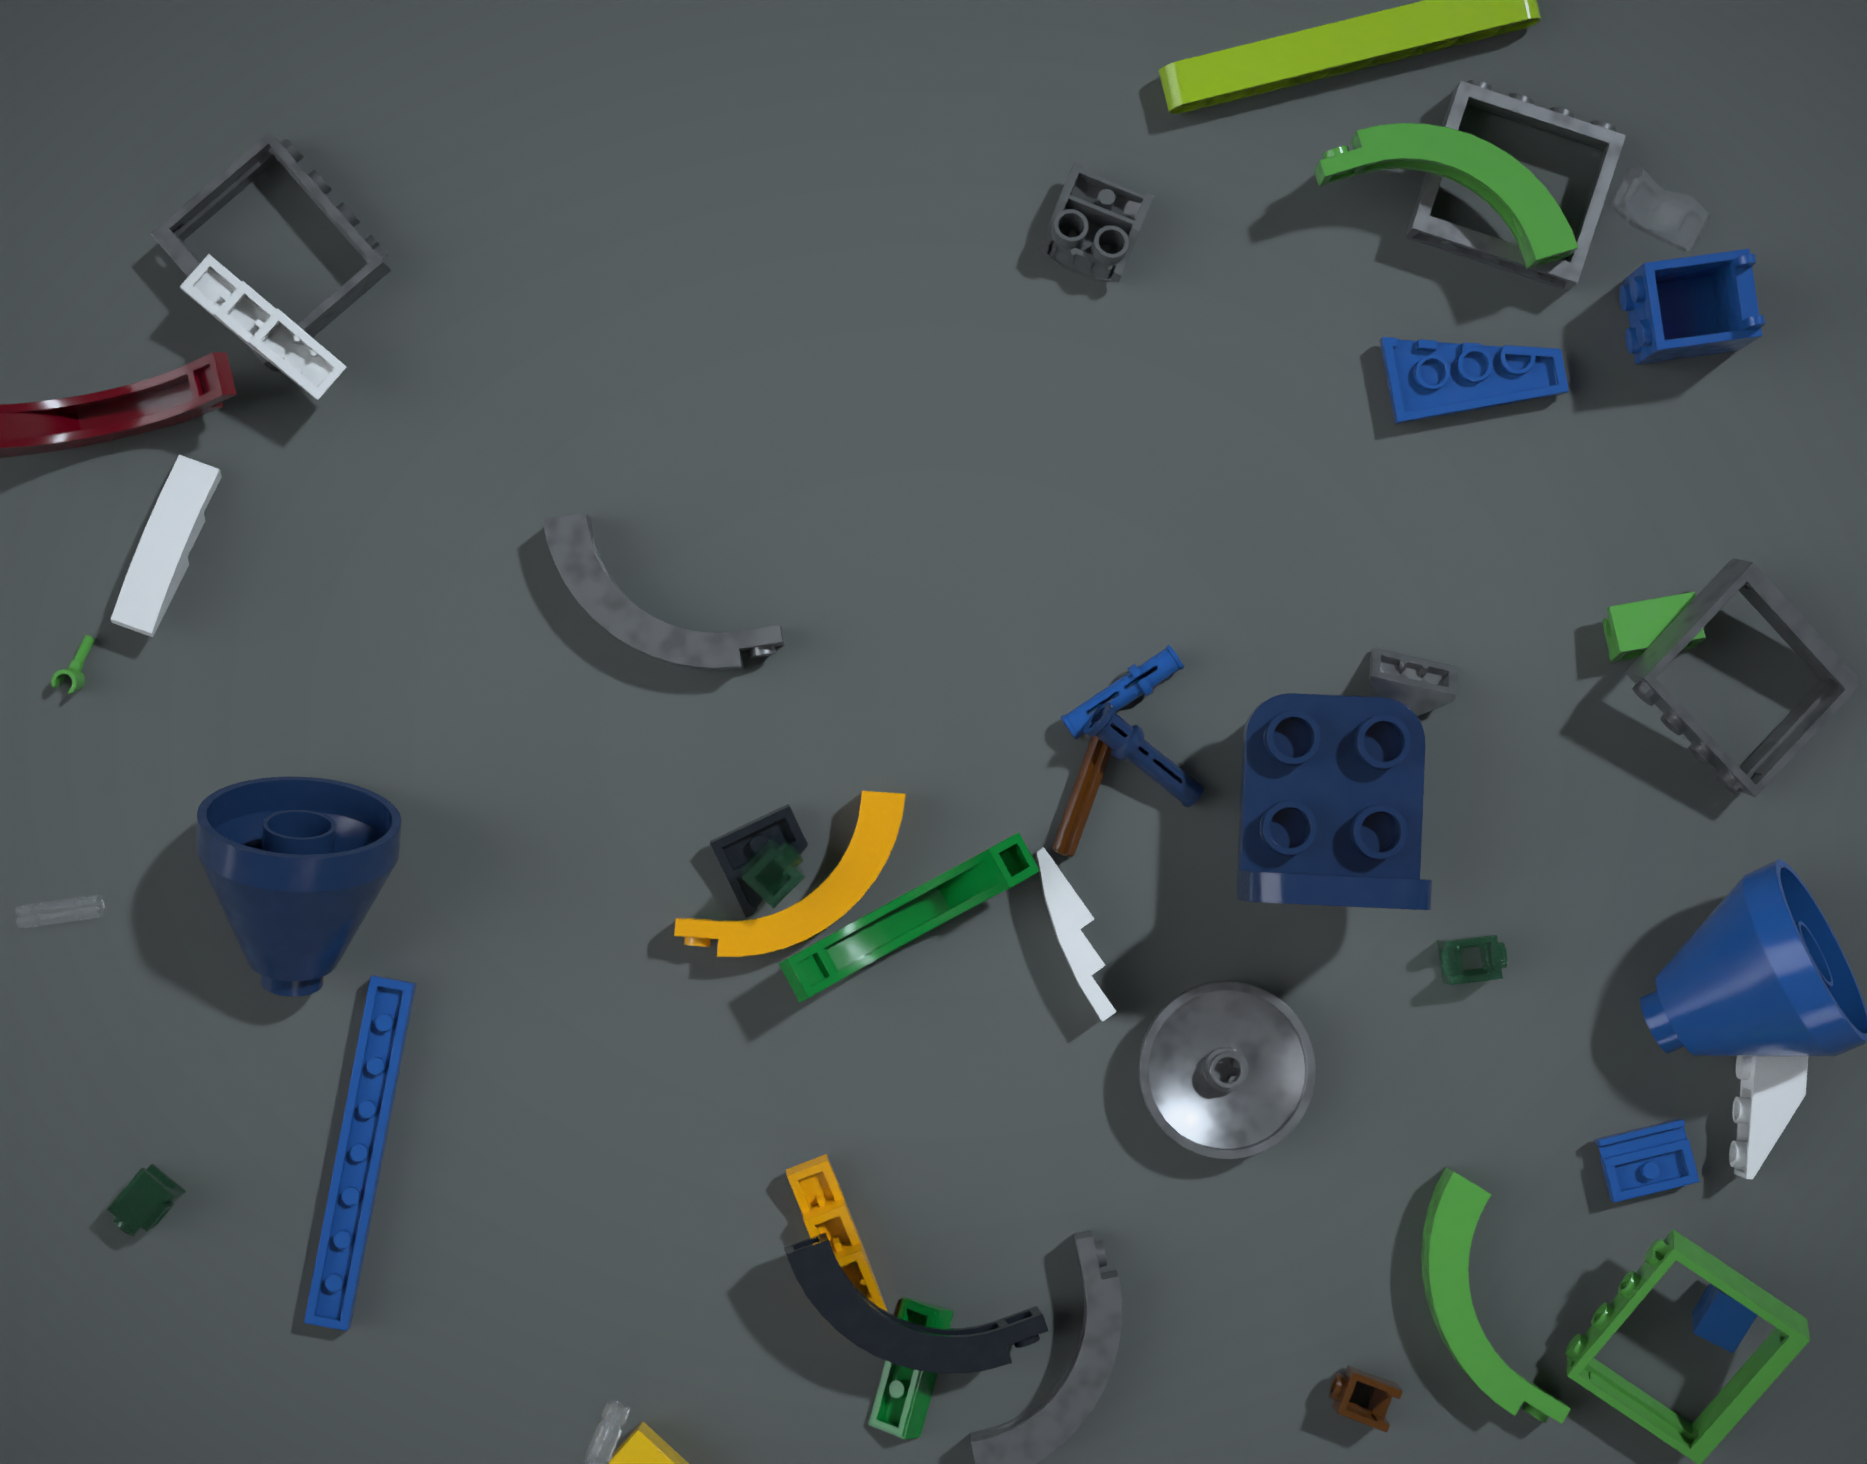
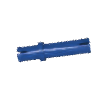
M1168 645L1164 650L1138 667L1136 664H1133L1127 668L1129 673L1096 693L1068 714L1061 716V719L1074 739L1077 740L1079 736L1084 734L1086 723L1093 715L1091 712L1108 701L1115 706L1114 712H1117L1141 695L1149 696L1154 692L1153 687L1178 670H1182L1184 665L1173 648Z

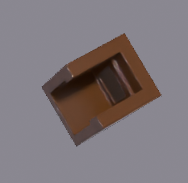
M1347 1365L1344 1375L1340 1373L1335 1375L1330 1387L1329 1398L1334 1400L1332 1407L1337 1414L1387 1433L1390 1424L1386 1420L1385 1415L1392 1397L1400 1399L1403 1391L1395 1382L1382 1379ZM1357 1381L1373 1387L1366 1406L1350 1401Z

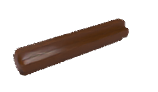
M1096 736L1091 738L1052 845L1054 852L1067 857L1075 855L1112 753V749Z

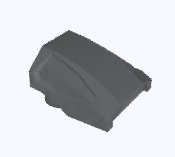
M1074 162L1040 244L1039 251L1057 266L1094 281L1119 282L1154 194L1146 192L1145 195L1084 171L1081 169L1082 165Z

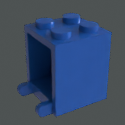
M1750 249L1647 262L1623 280L1624 285H1621L1619 289V300L1622 310L1628 311L1630 328L1626 329L1625 340L1628 353L1634 354L1635 365L1735 352L1762 337L1761 327L1765 325L1764 315H1759L1752 268L1756 264L1755 254H1750Z

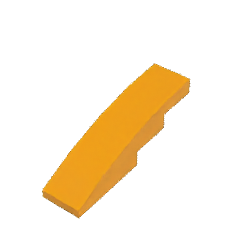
M827 1154L786 1169L787 1178L803 1214V1221L810 1238L826 1233L838 1263L854 1286L869 1300L887 1311L865 1249Z

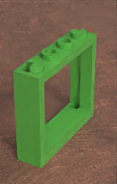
M1672 1229L1664 1240L1659 1238L1652 1243L1646 1252L1644 1264L1637 1272L1631 1270L1625 1275L1618 1287V1294L1610 1304L1604 1302L1599 1306L1592 1317V1325L1585 1334H1577L1572 1338L1565 1351L1567 1355V1376L1695 1463L1702 1464L1810 1341L1807 1318ZM1676 1260L1776 1327L1692 1424L1594 1358Z

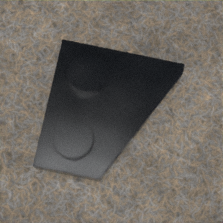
M789 804L710 841L712 849L746 918L756 912L757 907L770 890L775 888L789 866L798 859L808 846V842Z

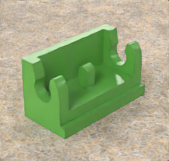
M1695 592L1609 606L1607 609L1608 618L1603 619V628L1609 650L1610 663L1639 658L1696 597ZM1704 627L1683 650L1695 648L1706 638Z

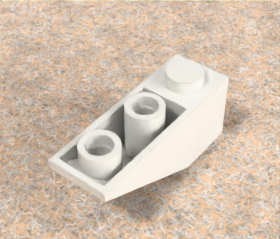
M1737 1056L1736 1076L1738 1079H1741L1740 1097H1735L1732 1109L1733 1121L1738 1123L1737 1139L1731 1142L1729 1150V1161L1731 1167H1734L1735 1175L1753 1180L1806 1095L1809 1056Z

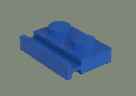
M1679 1118L1595 1139L1601 1156L1600 1161L1610 1201L1615 1203L1700 1182L1690 1142L1686 1136L1684 1119Z

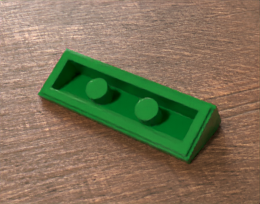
M902 1297L897 1317L927 1327L947 1329L951 1326L954 1312L944 1307ZM885 1361L868 1425L902 1439L919 1438L922 1434L938 1373L919 1371Z

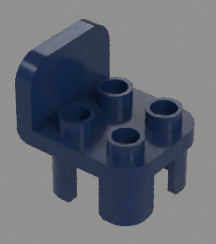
M1286 693L1265 700L1253 710L1247 719L1243 732L1237 867L1238 900L1281 904L1431 910L1432 880L1420 879L1425 733L1420 720L1409 707L1394 699L1383 697Z

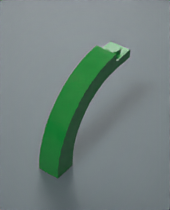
M1018 832L778 964L800 1003L931 929L1010 889L1040 870Z

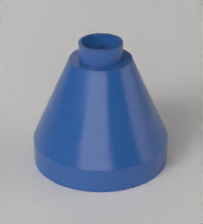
M1781 859L1744 875L1655 978L1657 990L1640 998L1641 1010L1654 1039L1666 1053H1671L1685 1046L1694 1056H1838L1867 1043V1008L1850 965L1813 896L1796 872Z

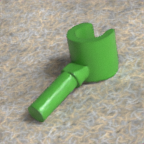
M85 634L69 667L58 670L52 676L51 684L53 688L62 685L66 674L72 679V686L68 694L76 693L84 687L85 677L82 673V668L95 638Z

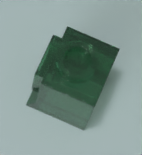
M1484 934L1437 940L1442 982L1444 984L1457 985L1503 979L1502 968H1507L1508 964L1507 952L1504 943L1498 942L1497 935ZM1479 946L1482 967L1463 970L1460 949Z
M151 1164L147 1170L144 1167L139 1170L107 1210L115 1216L114 1223L118 1228L130 1236H135L136 1233L142 1230L147 1232L155 1228L174 1206L171 1199L185 1194L186 1191L156 1165Z

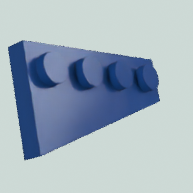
M1382 337L1380 339L1395 424L1563 395L1569 392L1561 349L1511 345L1503 347L1481 345V343L1466 342L1462 344L1442 343L1436 340L1421 339L1412 341L1398 340V338Z

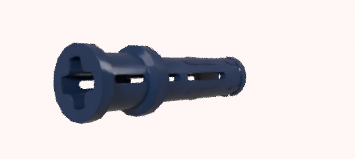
M1109 702L1101 705L1086 723L1084 733L1089 737L1096 736L1112 749V755L1118 760L1124 761L1128 759L1153 781L1177 798L1183 806H1192L1202 795L1204 786L1195 781L1174 764L1172 760L1144 739L1143 729L1138 725L1131 726L1114 712L1115 706Z

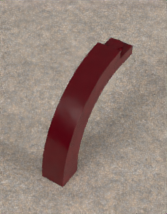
M212 352L162 375L100 392L47 401L0 404V458L54 452L113 441L178 424L223 407L222 401L237 395L227 352Z

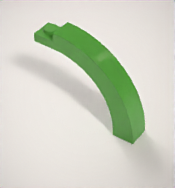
M1396 123L1360 129L1355 132L1350 141L1353 150L1349 151L1348 146H1340L1328 150L1322 154L1324 159L1319 160L1314 169L1319 187L1360 174L1387 169L1425 171L1455 181L1476 193L1502 218L1519 245L1527 269L1569 257L1579 248L1560 206L1547 188L1529 169L1492 143L1449 127L1420 123Z
M1445 1167L1428 1206L1421 1249L1422 1278L1427 1303L1435 1326L1457 1364L1495 1403L1515 1416L1525 1401L1526 1403L1522 1409L1543 1423H1546L1548 1418L1551 1417L1563 1424L1571 1408L1562 1400L1512 1370L1495 1352L1478 1322L1469 1287V1254L1477 1222L1492 1194Z

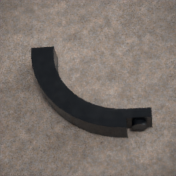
M826 1233L784 1247L796 1279L818 1312L840 1334L856 1346L878 1358L899 1366L943 1374L990 1370L1012 1363L1007 1346L1014 1344L1016 1348L1031 1345L1040 1340L1039 1334L1048 1331L1044 1316L1037 1306L990 1323L966 1328L944 1329L911 1323L883 1310L854 1286L838 1263Z

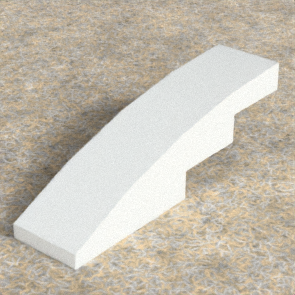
M210 254L205 257L180 286L182 291L317 401L347 368L282 311L273 307L244 281H240Z
M182 455L178 456L159 495L128 569L111 617L112 623L150 637L154 636L189 566L188 555L205 523L204 511L222 478L220 469Z
M1041 847L1035 854L1040 870L1039 876L1043 897L1056 938L1078 985L1099 1019L1103 1022L1117 1012L1092 977L1094 973L1106 965L1080 930L1093 921L1094 917L1046 849Z

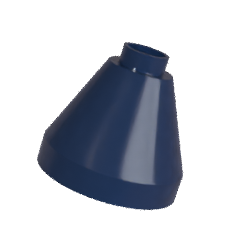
M269 777L226 786L213 792L201 802L197 811L196 852L249 966L255 972L261 974V986L268 992L287 997L313 994L322 988L324 976L334 971L399 859L401 815L398 809L386 798L360 786L336 780L314 777Z

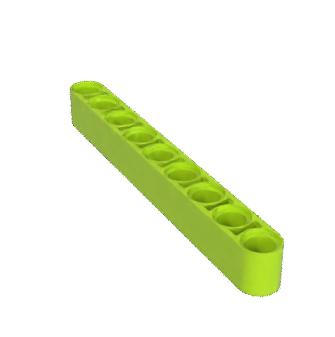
M1423 0L1176 61L1163 66L1158 71L1169 113L1181 114L1522 30L1539 23L1541 15L1537 0Z

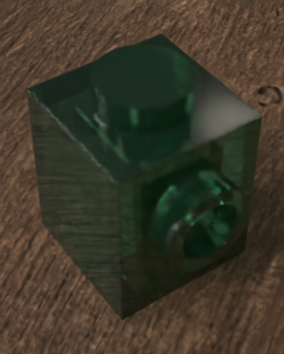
M771 839L741 869L742 879L774 909L805 878L804 870L799 865L804 859L786 841L779 846Z

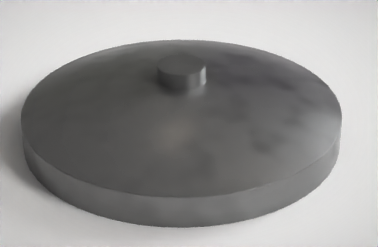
M1220 981L1190 988L1173 998L1160 1010L1144 1036L1139 1054L1138 1076L1141 1093L1147 1109L1158 1126L1175 1142L1188 1150L1207 1157L1238 1159L1253 1156L1272 1148L1287 1137L1299 1124L1312 1098L1316 1065L1309 1035L1302 1022L1289 1006L1261 988L1245 983Z

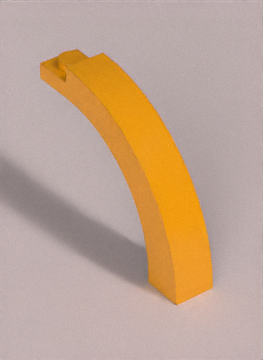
M862 791L859 817L848 849L830 876L803 900L780 912L756 919L711 920L678 917L675 919L674 936L685 937L684 945L710 947L711 939H718L717 957H743L765 954L790 947L828 928L845 915L865 895L888 861L902 822L906 794Z

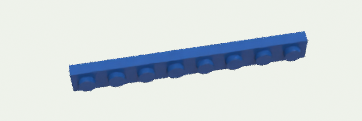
M377 975L370 976L304 1319L306 1324L348 1331L351 1328L417 984L415 982Z

